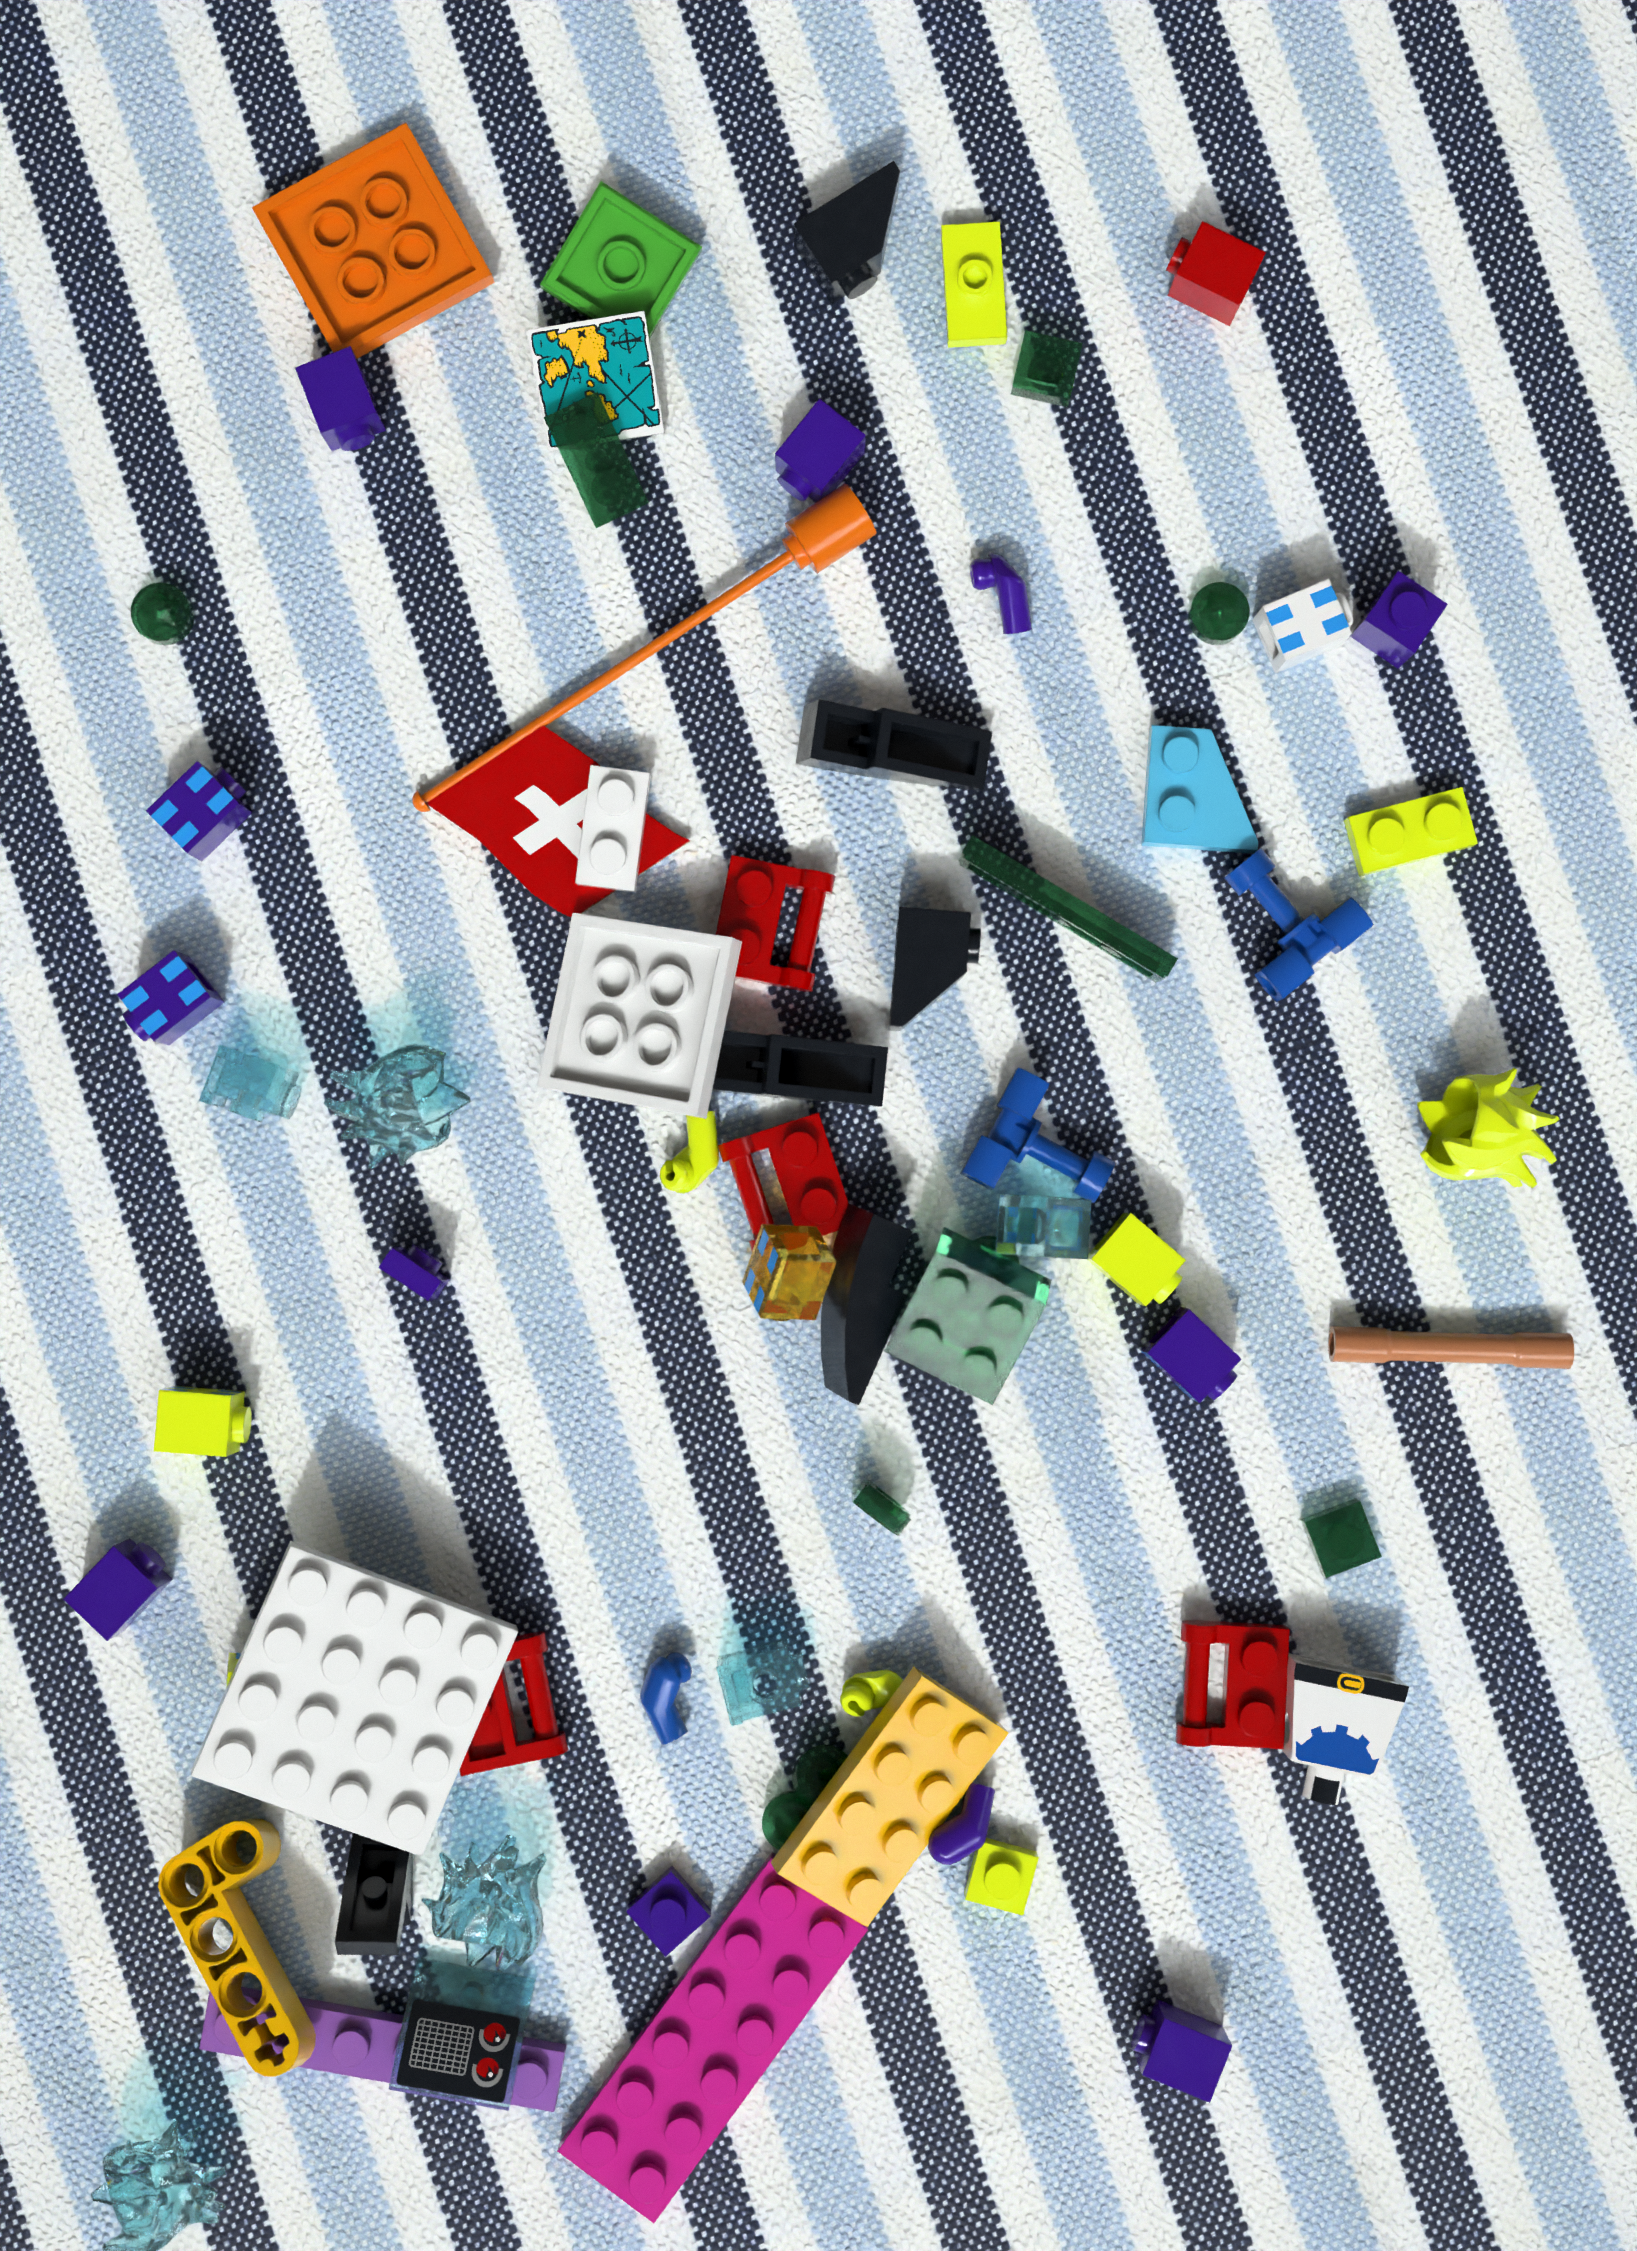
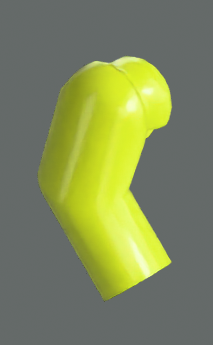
M887 1669L856 1673L847 1679L842 1687V1694L840 1695L841 1706L846 1713L855 1717L863 1716L867 1710L882 1708L900 1686L903 1679L897 1673Z

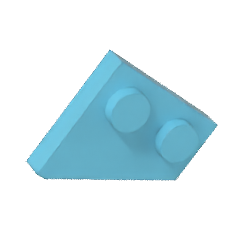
M1152 725L1149 729L1141 846L1250 854L1258 851L1257 837L1211 729Z

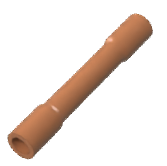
M1331 1326L1328 1336V1354L1331 1362L1386 1363L1388 1361L1510 1364L1519 1368L1570 1369L1574 1361V1341L1570 1333L1515 1332L1513 1334L1390 1331L1386 1328Z

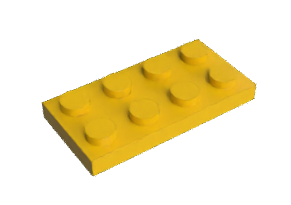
M913 1666L770 1863L780 1876L865 1927H868L928 1845L932 1832L944 1823L968 1790L970 1784L973 1783L1008 1735L1007 1730L998 1721Z

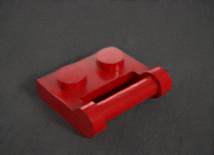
M731 855L715 935L733 937L742 941L735 978L798 991L813 992L816 974L811 973V967L826 894H832L835 875L812 869H799ZM786 887L803 890L788 966L778 967L770 965Z
M819 1112L718 1145L723 1163L729 1161L754 1237V1240L749 1241L754 1258L761 1257L758 1245L764 1229L769 1238L763 1256L770 1254L773 1247L776 1251L839 1230L848 1206V1200ZM765 1149L769 1150L794 1226L779 1232L776 1231L751 1155Z
M1184 1620L1181 1622V1641L1186 1642L1183 1720L1176 1723V1743L1193 1747L1217 1745L1284 1749L1290 1629L1286 1625ZM1225 1643L1221 1723L1206 1722L1210 1644Z
M540 1631L517 1636L506 1659V1662L520 1659L535 1737L522 1741L518 1739L503 1666L459 1769L461 1776L550 1758L568 1751L565 1732L558 1730L543 1653L548 1651L545 1632Z

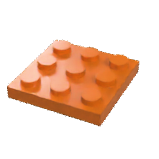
M406 122L252 207L333 353L351 346L358 359L495 283L492 273Z

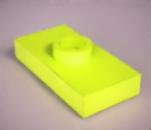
M1000 222L941 225L940 235L948 348L1006 344L1007 326Z

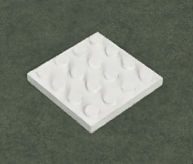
M290 1541L193 1764L191 1776L423 1856L518 1634L517 1626Z

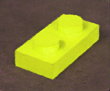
M1463 787L1349 816L1344 820L1359 877L1463 850L1478 844Z

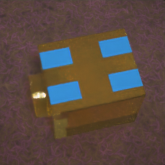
M762 1224L742 1283L760 1318L775 1321H788L790 1319L816 1320L837 1262L817 1227Z

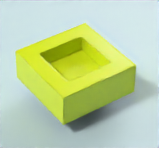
M986 1837L984 1845L974 1853L964 1890L965 1900L1023 1916L1039 1859L1037 1851Z

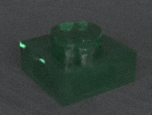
M1025 330L1010 395L1068 407L1083 343Z
M1356 1498L1300 1519L1321 1575L1325 1578L1382 1557L1361 1501Z

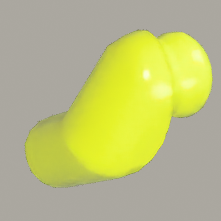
M708 1111L706 1119L686 1115L689 1144L671 1161L667 1160L660 1169L661 1183L668 1190L683 1194L695 1190L717 1168L719 1152L715 1111Z

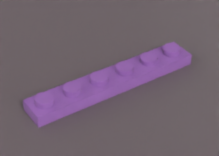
M241 1987L243 1996L248 2002L254 2005L259 2003L262 1990ZM209 1992L199 2049L244 2057L213 1995ZM298 1997L313 2024L316 2034L315 2048L311 2057L298 2067L397 2084L396 2079L410 2016ZM275 2010L256 2016V2019L260 2025L265 2023L266 2019L277 2014ZM286 2034L279 2035V2038L272 2043L273 2049L277 2054L281 2053L284 2047L290 2044ZM517 2036L506 2095L502 2103L554 2112L567 2044Z

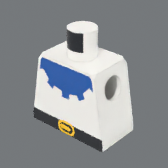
M1288 1653L1284 1749L1282 1751L1291 1761L1308 1765L1302 1796L1319 1803L1338 1805L1344 1773L1367 1778H1374L1376 1776L1407 1698L1409 1689L1407 1684L1395 1675Z

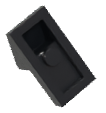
M352 1833L335 1936L337 1955H399L403 1925H410L412 1919L413 1853Z

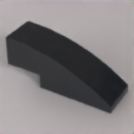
M818 699L804 706L796 764L871 778L980 791L984 790L992 731L887 708L872 711Z
M724 1030L712 1091L882 1107L888 1047Z
M848 1203L834 1241L825 1278L821 1310V1359L825 1387L847 1401L859 1405L908 1296L890 1287L889 1284L913 1231Z

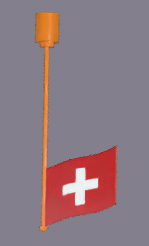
M844 483L787 521L785 526L790 535L782 539L783 545L787 550L786 552L422 795L417 790L412 797L414 807L420 812H428L431 810L430 807H432L478 839L533 895L566 916L572 918V913L582 914L616 890L583 886L575 883L590 765H600L545 726L794 561L800 570L809 565L818 574L877 534L876 529L857 496ZM647 813L638 876L690 842L689 839L674 833Z

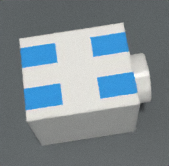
M1327 579L1262 606L1252 621L1275 673H1278L1340 647L1352 634L1349 626L1353 624V617L1345 596L1341 592L1335 593L1330 580Z

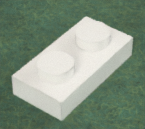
M590 765L575 880L577 885L636 892L651 780L650 773Z

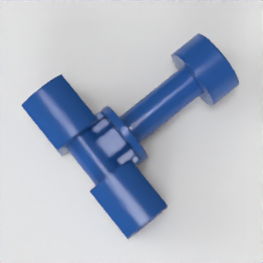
M1260 848L1224 877V879L1238 896L1249 889L1285 933L1277 941L1283 952L1254 974L1264 990L1278 1002L1315 973L1312 966L1329 952L1334 954L1341 952L1374 924L1364 909L1352 897L1340 904L1322 920L1314 912L1304 919L1267 874L1276 865L1265 851Z
M1018 1067L996 1105L1001 1109V1112L987 1137L983 1135L979 1137L960 1174L989 1190H993L1009 1160L1011 1159L1020 1164L1027 1154L1075 1180L1072 1193L1094 1203L1105 1187L1116 1162L1095 1150L1086 1160L1038 1134L1042 1122L1035 1119L1033 1115L1050 1084Z

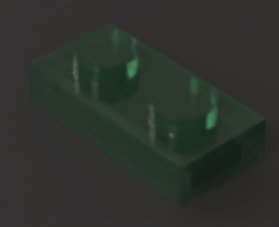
M598 392L544 417L596 528L649 504V500Z

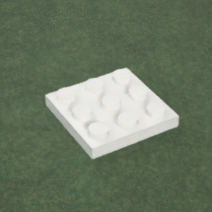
M572 913L537 1087L706 1119L742 941L721 935Z

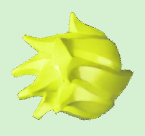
M1516 1068L1497 1075L1468 1074L1456 1077L1448 1085L1442 1100L1417 1102L1423 1121L1432 1133L1420 1156L1432 1172L1447 1179L1456 1181L1498 1177L1507 1180L1514 1187H1521L1522 1181L1529 1187L1534 1188L1537 1185V1181L1525 1164L1522 1156L1528 1155L1538 1159L1544 1158L1550 1164L1557 1161L1551 1149L1534 1130L1542 1126L1554 1124L1560 1120L1558 1116L1540 1112L1531 1107V1103L1542 1086L1536 1084L1526 1088L1512 1087L1511 1084L1517 1072Z

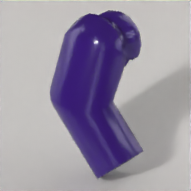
M989 553L988 558L974 559L969 566L972 586L980 591L987 588L994 589L999 600L1003 634H1015L1032 630L1027 588L1024 579L1002 555Z
M970 1784L964 1794L961 1813L937 1827L930 1835L928 1850L934 1860L943 1865H952L984 1845L995 1789L981 1784Z

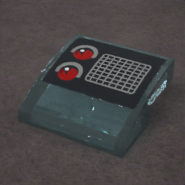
M419 1957L406 2004L388 2090L509 2111L522 2045L526 2036L536 1978Z

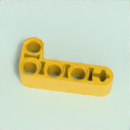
M245 1819L223 1825L171 1858L162 1868L159 1875L158 1888L166 1908L248 2064L255 2072L263 2076L276 2077L302 2065L311 2057L315 2048L316 2034L312 2022L240 1889L241 1886L267 1871L276 1863L281 1852L279 1832L272 1823L264 1819ZM244 1831L249 1832L254 1837L257 1845L255 1857L249 1864L243 1862L238 1857L236 1851L237 1840ZM192 1864L198 1866L204 1876V1887L197 1897L187 1890L185 1884V1874ZM219 1918L226 1920L232 1927L233 1941L227 1950L219 1948L213 1938V1927ZM247 1972L256 1975L262 1985V1996L256 2005L248 2002L241 1990L242 1980ZM275 2010L276 2016L266 2019L265 2023L259 2025L256 2016ZM285 2033L290 2044L285 2046L281 2053L277 2054L273 2049L272 2043L279 2038V2035Z

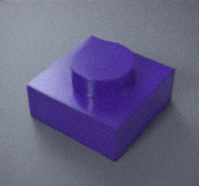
M412 1244L408 1251L403 1247H392L378 1267L427 1301L438 1299L450 1281L448 1277L438 1271L443 1262L416 1244Z
M673 1866L668 1868L630 1902L626 1909L627 1914L665 1957L711 1917V1909Z

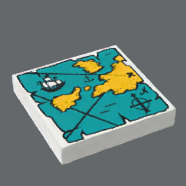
M644 311L527 330L549 452L665 433Z

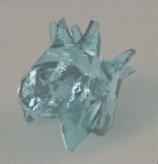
M409 1044L399 1046L385 1053L362 1071H331L330 1077L354 1092L356 1097L346 1102L326 1098L323 1104L333 1110L335 1116L344 1117L355 1122L343 1131L340 1137L342 1140L353 1138L368 1139L367 1144L370 1147L369 1169H373L384 1157L391 1154H398L399 1163L403 1166L408 1158L416 1152L437 1148L449 1138L451 1131L450 1115L470 1103L471 1100L465 1093L443 1082L445 1052L429 1045Z
M508 1834L500 1846L483 1863L479 1847L474 1842L470 1844L464 1864L441 1852L439 1856L444 1871V1883L438 1900L422 1898L421 1900L431 1913L432 1930L435 1937L465 1942L466 1963L469 1967L476 1966L495 1948L497 1971L503 1972L513 1962L521 1966L536 1951L542 1938L544 1922L537 1881L547 1859L545 1853H541L530 1862L515 1868L519 1850L514 1847L516 1837Z
M174 2120L160 2137L140 2142L127 2140L125 2145L113 2148L103 2158L102 2165L106 2181L91 2192V2198L93 2201L112 2205L117 2219L122 2226L121 2233L102 2245L103 2251H159L170 2244L188 2225L194 2223H219L220 2216L216 2213L225 2209L226 2204L213 2200L217 2197L218 2191L208 2184L226 2175L225 2166L200 2165L185 2160L189 2149L200 2136L201 2128L199 2126L178 2137L179 2121Z

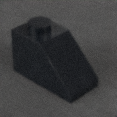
M894 161L794 223V247L831 305L844 296H847L848 299H855L863 295L874 286L878 279L877 276L881 274L899 191L900 170Z
M899 907L889 1018L890 1031H901L959 982L967 972V963L978 964L981 928H970L971 912Z

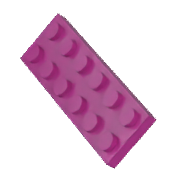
M773 1852L763 1863L559 2143L557 2152L652 2223H655L868 1931V1927H865L777 1874L770 1863L776 1855Z

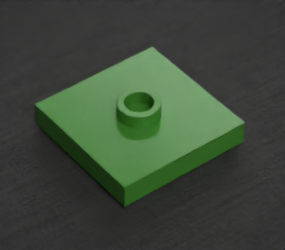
M601 181L540 283V287L589 320L644 311L650 339L702 252V246Z

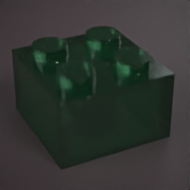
M944 1227L901 1309L884 1352L993 1405L1047 1305L1051 1279Z

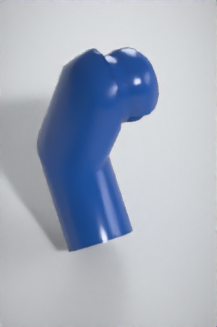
M672 1652L666 1658L659 1656L650 1664L640 1691L641 1704L661 1745L668 1744L688 1732L674 1701L680 1689V1684L690 1680L692 1668L688 1659L678 1652Z

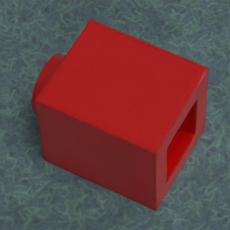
M1202 221L1194 239L1190 241L1182 237L1170 259L1166 271L1174 274L1175 277L1167 296L1230 326L1256 276L1266 252Z

